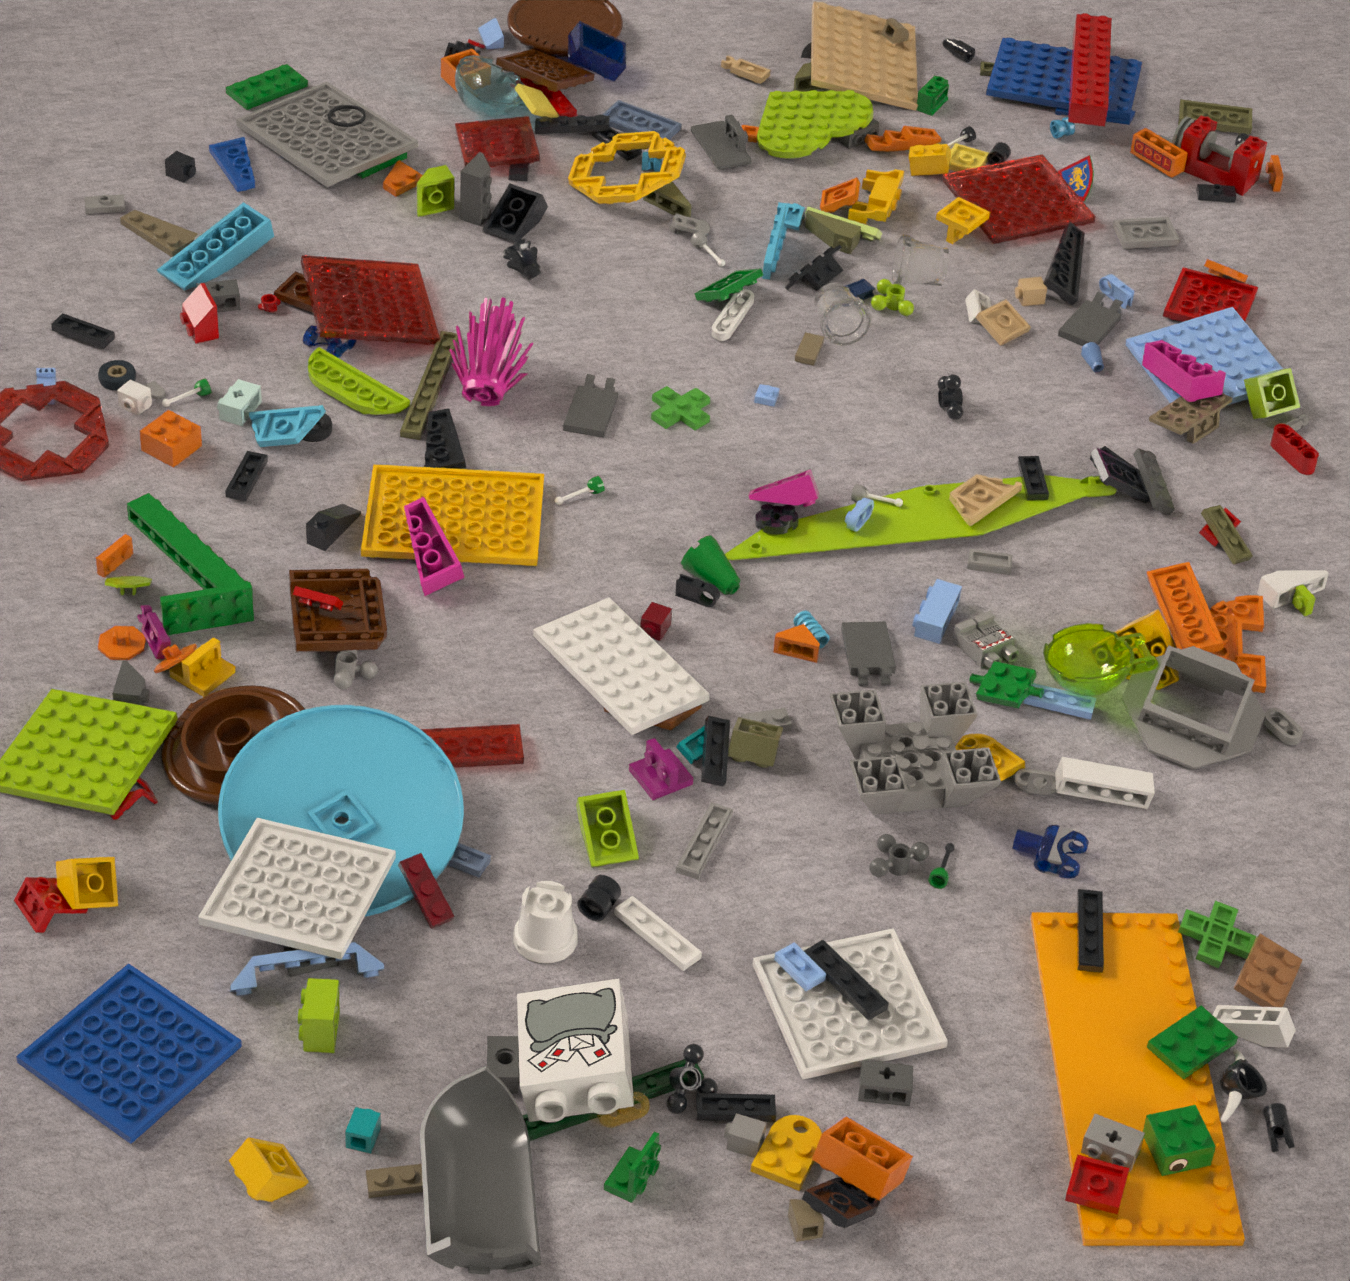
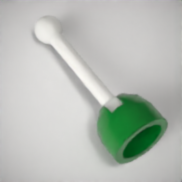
M206 378L201 379L195 383L193 390L171 399H164L162 405L168 407L170 403L195 393L199 396H207L212 393L211 387Z
M595 476L588 480L586 488L564 497H556L555 503L561 505L563 501L587 491L591 494L604 492V483L599 476Z

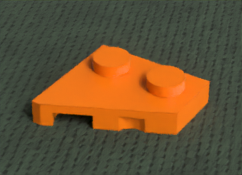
M399 160L384 180L383 189L397 197L416 187L417 182L423 175Z
M1209 259L1204 264L1205 267L1209 268V273L1219 277L1227 275L1246 283L1248 278L1246 274Z

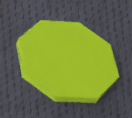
M119 576L105 580L106 586L120 588L121 595L125 594V588H133L132 595H136L138 587L150 586L152 583L151 578L142 576Z

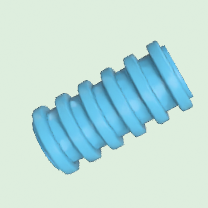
M801 611L795 616L793 620L794 625L804 624L820 643L819 649L828 643L829 635L809 611Z

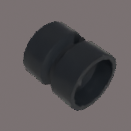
M595 876L588 889L585 890L577 902L579 911L592 921L604 920L620 897L621 888L609 876Z

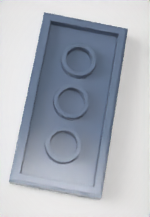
M621 100L615 102L602 114L610 116V127L626 133L655 131L659 133L662 139L667 138L670 140L682 127V124Z

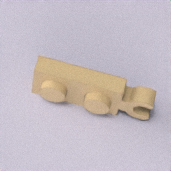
M726 56V61L721 60L722 68L730 69V73L752 80L755 83L762 84L770 77V69L740 58L734 60L731 56Z

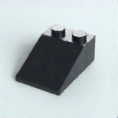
M509 183L482 231L516 243L540 222L548 205L542 194Z

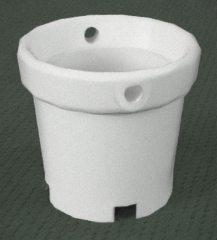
M540 881L536 883L535 888L531 890L530 886L526 888L522 895L520 917L514 927L513 943L517 951L528 960L537 963H555L564 960L572 954L578 944L577 926L572 915V896L570 892L568 895L564 891L565 887L560 883Z

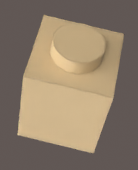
M1042 277L1018 280L1015 296L1019 299L1022 306L1045 304L1047 287L1043 284Z

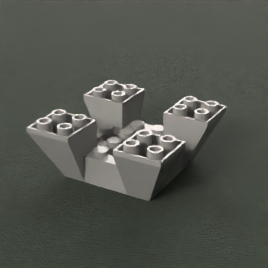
M966 681L921 685L920 722L886 725L876 689L830 693V700L839 729L855 760H850V766L860 798L873 815L966 806L1001 785V780L989 747L956 750L955 748L956 744L977 718V712Z

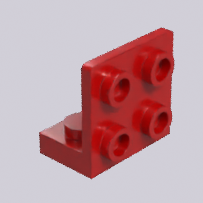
M26 877L14 899V902L36 933L45 932L54 913L86 914L88 908H71L57 887V878Z

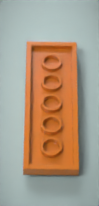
M1190 562L1147 571V579L1164 621L1169 628L1175 648L1182 650L1195 646L1210 653L1223 650V640Z

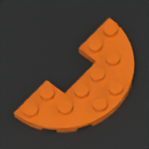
M1237 596L1235 600L1228 602L1223 600L1216 603L1210 608V612L1223 640L1224 649L1212 652V654L1235 662L1242 674L1255 680L1251 688L1252 692L1265 693V656L1243 653L1242 630L1263 632V596Z

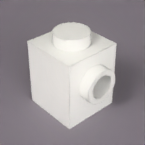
M129 380L117 390L118 406L139 416L152 405L151 390L142 384Z

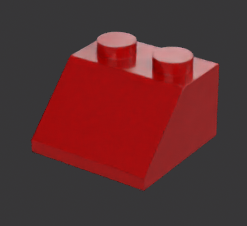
M200 283L182 303V313H180L181 323L186 325L187 334L189 337L192 336L195 344L219 339L217 305L205 283Z

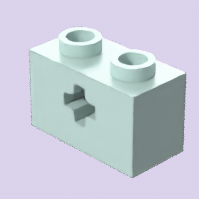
M238 379L233 386H230L226 395L218 401L217 409L219 410L220 420L243 426L249 418V412H254L262 402L261 386Z

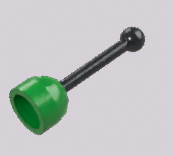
M952 843L945 845L946 853L941 866L934 868L929 875V884L934 888L942 889L947 886L949 873L945 867L950 853L955 849Z

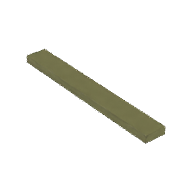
M440 332L401 427L400 437L421 440L428 423L429 412H432L453 360L450 349L456 353L453 340L459 345L457 333Z

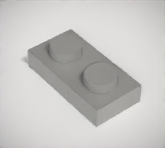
M786 708L741 714V718L783 727V732L791 731L792 728Z

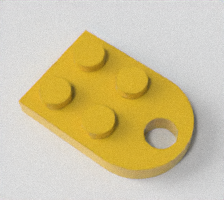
M964 735L955 746L956 750L989 747L1001 781L1016 774L1018 770L1025 768V761L988 735Z
M788 1115L778 1119L772 1125L752 1162L750 1172L800 1191L815 1162L812 1158L822 1135L819 1126L811 1119L800 1115ZM804 1127L807 1132L799 1133L794 1128Z

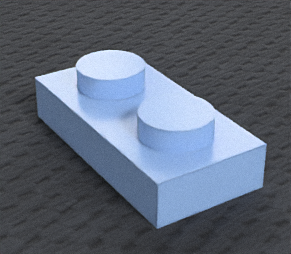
M795 942L775 953L774 960L805 991L826 980V973Z

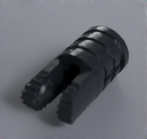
M947 38L942 41L945 49L965 62H970L975 56V48L961 40Z
M1281 1103L1267 1105L1263 1109V1115L1266 1121L1271 1151H1279V1144L1276 1138L1285 1137V1142L1289 1149L1294 1148L1295 1145L1286 1106Z

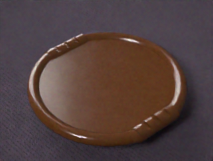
M518 0L508 12L507 24L510 32L521 44L550 55L571 57L598 51L613 43L622 31L623 19L619 10L609 0Z
M236 686L206 695L196 702L190 703L164 739L161 752L164 772L172 785L185 796L202 803L218 805L225 775L240 750L267 726L288 715L306 709L289 694L265 686Z

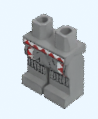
M991 611L958 623L954 629L953 642L972 660L977 661L976 665L980 668L985 666L991 668L994 661L1002 662L1004 658L1010 663L1018 659L1019 651L1014 646L1015 637L1005 629H1002L994 621L995 616Z

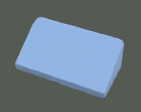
M496 18L478 28L487 50L504 48V35Z

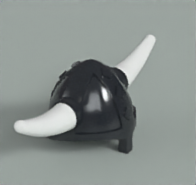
M1238 1049L1233 1050L1235 1062L1223 1071L1222 1079H1220L1222 1091L1229 1096L1227 1107L1221 1118L1222 1122H1226L1233 1114L1241 1099L1258 1098L1267 1092V1085L1262 1075L1248 1063Z

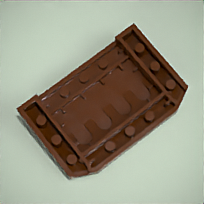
M369 569L289 570V591L295 653L377 650L387 637V624L381 582L379 578L370 576ZM295 586L338 597L343 601L341 611L333 609L332 612L320 609V605L312 603V606L299 603V599L293 595Z

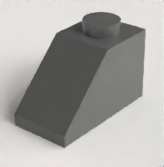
M122 661L112 693L113 700L144 706L145 703L149 702L150 690L146 689L145 679L128 661Z

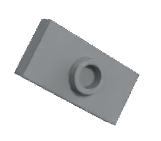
M124 195L84 197L86 214L125 212Z

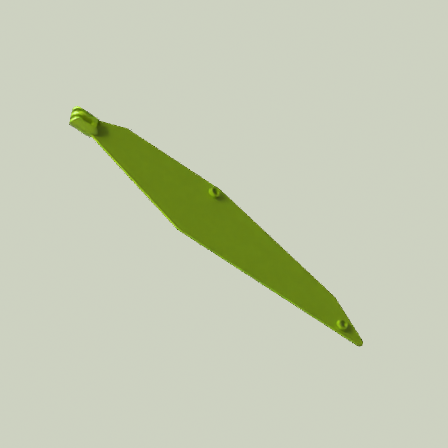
M1044 475L1049 492L1048 500H1027L1021 477L1002 478L1003 484L1015 485V482L1022 483V490L975 524L969 526L949 500L950 492L965 482L925 485L882 496L895 500L897 498L902 499L903 504L900 507L893 503L871 499L874 501L872 514L857 532L848 529L845 523V517L849 511L855 508V503L799 518L798 527L794 530L793 527L787 529L788 533L767 534L763 532L762 528L725 553L728 560H740L979 536L1077 499L1111 496L1117 490L1110 485L1106 486L1099 478L1100 475L1088 476L1083 479Z

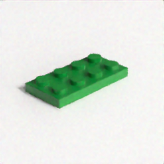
M285 64L227 86L226 94L244 109L249 110L308 87V80L291 66Z
M251 582L160 597L162 623L167 636L254 621Z

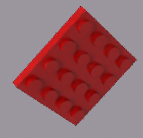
M1183 267L1166 304L1163 317L1184 322L1233 307L1244 322H1246L1257 295L1258 287Z

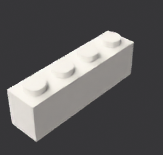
M1067 757L1061 758L1055 772L1056 793L1144 809H1148L1155 794L1153 773Z

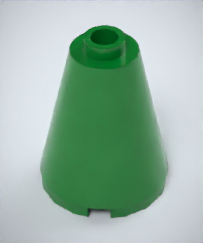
M711 535L698 540L697 542L700 545L695 549L691 546L683 556L681 561L682 568L701 581L715 585L724 595L736 593L740 588L741 580L717 540Z

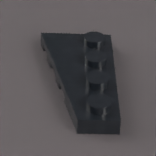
M450 409L429 412L424 467L466 468L465 458Z

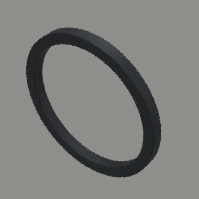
M355 105L337 106L328 113V120L340 127L356 126L366 119V112L361 107ZM341 109H355L363 114L360 120L352 123H340L331 118L334 112Z

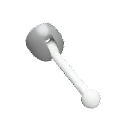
M701 231L696 232L691 237L690 242L694 247L698 249L705 248L718 262L720 267L725 265V260L720 259L707 246V237Z
M855 484L852 490V501L858 502L864 497L893 503L897 507L903 504L900 498L895 500L869 494L867 488L859 484Z

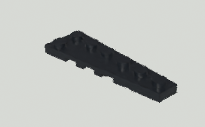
M1070 222L1063 231L1043 284L1048 290L1058 294L1062 300L1074 305L1078 301L1085 232Z

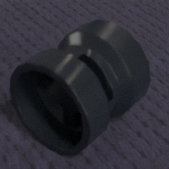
M1003 142L996 143L987 156L989 164L996 168L1003 166L1011 155L1010 147Z

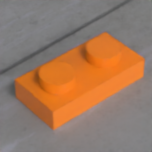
M1271 155L1270 161L1266 163V173L1269 174L1268 183L1271 184L1273 192H1280L1284 176L1279 156Z
M124 534L96 557L98 575L105 578L133 555L132 537Z

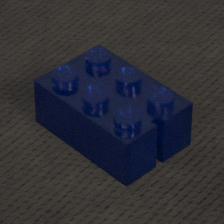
M581 21L568 34V60L614 82L626 69L625 42Z

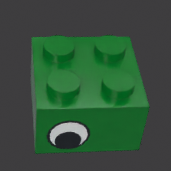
M1196 1105L1146 1115L1143 1129L1145 1133L1144 1139L1161 1176L1211 1166L1216 1146Z

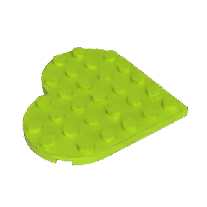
M853 90L770 92L757 133L758 145L761 150L765 149L768 151V155L778 158H799L811 155L817 148L823 149L831 138L851 135L860 127L864 129L868 126L874 115L873 105L867 97L855 93Z

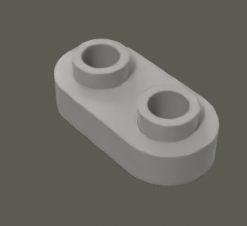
M1271 708L1265 712L1266 715L1263 723L1275 736L1287 745L1300 743L1303 729L1288 714L1277 708Z

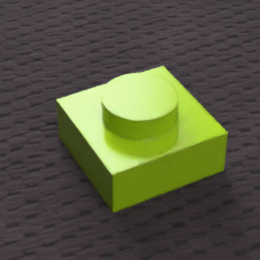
M1300 585L1295 588L1292 604L1303 616L1312 614L1316 598L1304 585Z

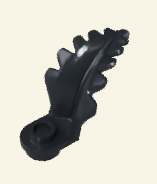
M520 239L514 245L504 249L503 253L505 255L503 258L510 260L507 262L508 268L520 272L523 278H527L529 281L542 273L541 267L537 263L538 249L536 247L530 248L531 241L525 242L526 239Z

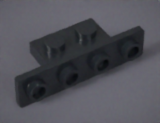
M839 244L835 248L829 247L823 253V257L821 255L817 256L812 261V265L808 263L800 270V274L794 273L788 279L789 283L785 288L788 290L803 278H806L816 291L821 289L844 271L833 258L842 246Z

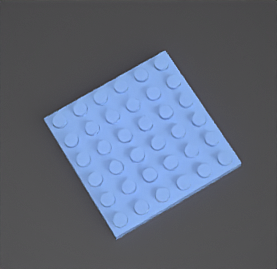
M1233 307L1126 339L1127 348L1169 403L1178 399L1181 395L1173 391L1172 388L1142 365L1145 343L1163 340L1181 349V354L1196 357V362L1202 365L1208 363L1212 365V370L1216 372L1219 370L1224 371L1226 375L1223 393L1232 397L1230 404L1248 399L1244 379L1283 369Z

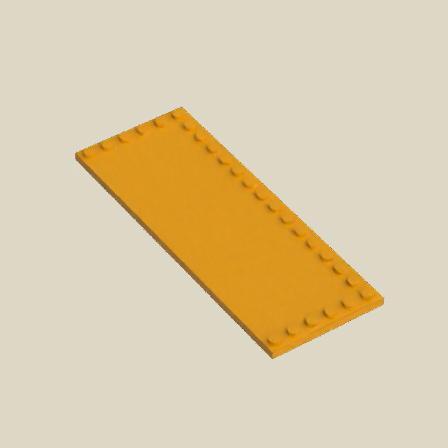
M1032 912V931L1071 1173L1077 1154L1089 1157L1081 1153L1084 1135L1094 1114L1143 1132L1146 1115L1196 1105L1216 1146L1211 1166L1161 1176L1145 1139H1143L1141 1151L1131 1172L1128 1174L1118 1215L1077 1204L1083 1246H1243L1245 1237L1209 1064L1207 1063L1183 1080L1147 1048L1150 1039L1197 1008L1182 934L1178 933L1180 925L1177 913H1103L1104 969L1103 973L1077 970V913Z

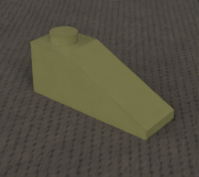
M670 182L643 197L644 201L674 216L679 214L691 218L692 205L674 182Z
M810 210L807 211L806 229L830 247L835 248L840 244L842 248L839 251L847 254L853 252L860 241L861 226Z

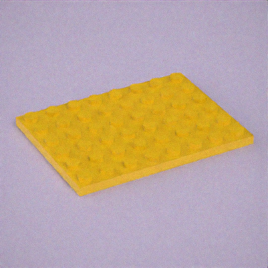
M373 464L361 545V557L415 559L404 506L424 497L459 562L537 566L544 474Z

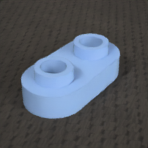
M864 497L856 503L852 511L847 513L845 523L848 529L857 532L872 514L874 508L873 500Z

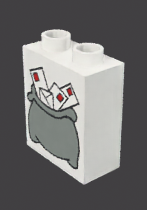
M619 979L517 994L520 1089L529 1122L539 1120L557 1122L566 1116L593 1112L597 1114H610L619 1108L634 1106L628 1015Z

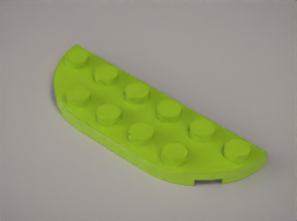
M320 347L314 350L308 359V376L311 382L323 392L362 414H398L410 407V399Z

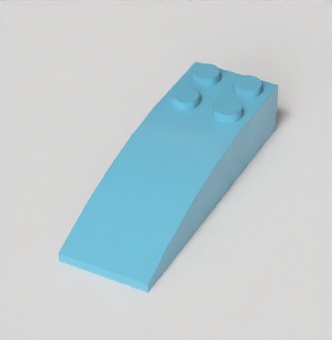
M243 202L158 268L157 272L184 291L196 287V283L208 282L229 271L274 237L271 220Z

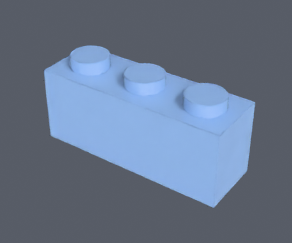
M936 579L933 587L929 586L926 594L927 600H922L919 609L920 614H916L912 626L915 627V637L940 644L960 602L962 586Z

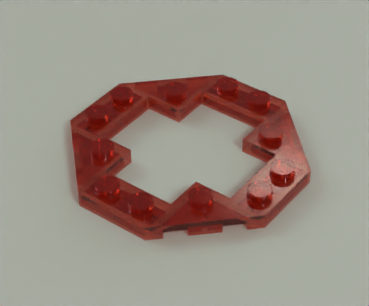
M57 381L56 385L44 386L43 383L27 385L26 389L14 390V387L4 388L0 392V424L22 403L40 412L54 399L83 414L74 423V429L87 435V437L66 458L47 449L35 462H32L4 447L13 438V432L0 425V471L21 482L84 473L109 447L100 398L67 381Z

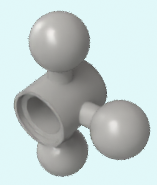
M357 650L342 651L337 654L334 671V683L337 688L343 690L349 688L355 678V672H359L365 679H372L376 676L378 668L374 662L365 661L361 665L357 664Z

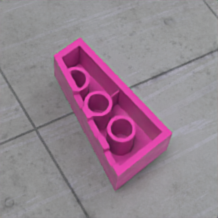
M422 497L405 505V514L424 596L465 578L462 566L425 498Z

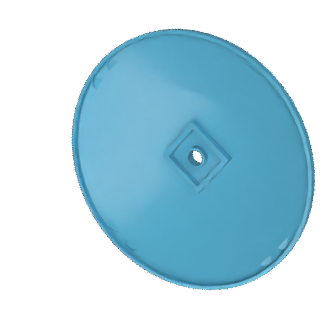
M329 705L302 710L288 715L261 730L240 750L231 763L221 787L218 803L220 834L231 861L257 818L395 850L396 858L365 917L396 908L414 898L398 867L400 861L422 853L435 880L438 878L457 848L464 817L463 795L457 774L448 757L434 740L418 727L396 715L378 709L354 705ZM342 816L346 817L348 821L345 824H338L335 819Z

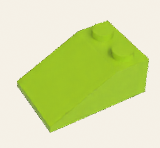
M625 789L578 797L576 809L591 868L639 860Z

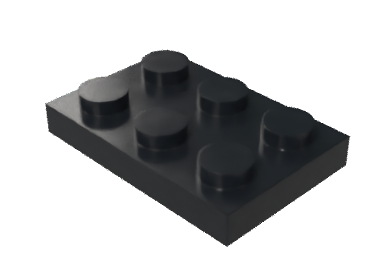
M1097 447L1091 452L1094 460L1093 464L1098 469L1099 478L1103 484L1116 488L1120 493L1124 492L1130 495L1134 500L1138 499L1144 503L1150 500L1138 468Z

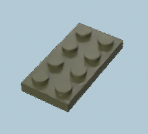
M1180 99L1178 125L1185 117L1197 120L1202 115L1218 122L1216 130L1221 132L1251 134L1253 108Z

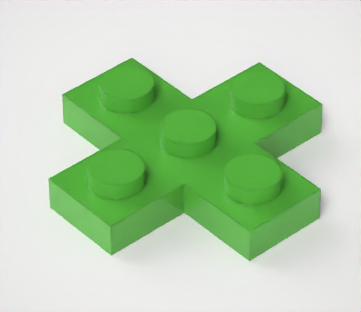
M666 386L652 394V401L661 408L651 413V419L664 429L682 421L693 430H697L710 422V415L701 410V408L710 404V397L698 388H694L681 396Z
M1216 900L1209 917L1186 909L1178 933L1201 941L1196 960L1219 968L1225 951L1247 959L1256 936L1233 927L1239 909Z

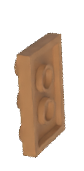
M1260 933L1254 941L1234 986V990L1262 1007H1283L1303 959Z

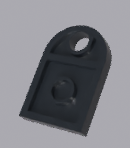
M841 1177L831 1179L805 1190L802 1200L808 1203L814 1211L824 1214L831 1219L834 1225L843 1228L874 1216L880 1204V1200L867 1196L863 1190L844 1182Z

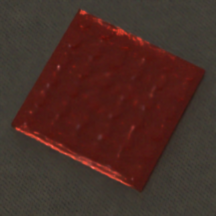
M1043 154L943 174L942 181L956 198L960 197L990 212L989 219L979 227L993 244L1062 230L1070 222L1075 226L1095 223L1096 216Z
M302 255L300 262L319 337L403 342L407 344L419 343L425 345H435L437 341H440L418 264Z

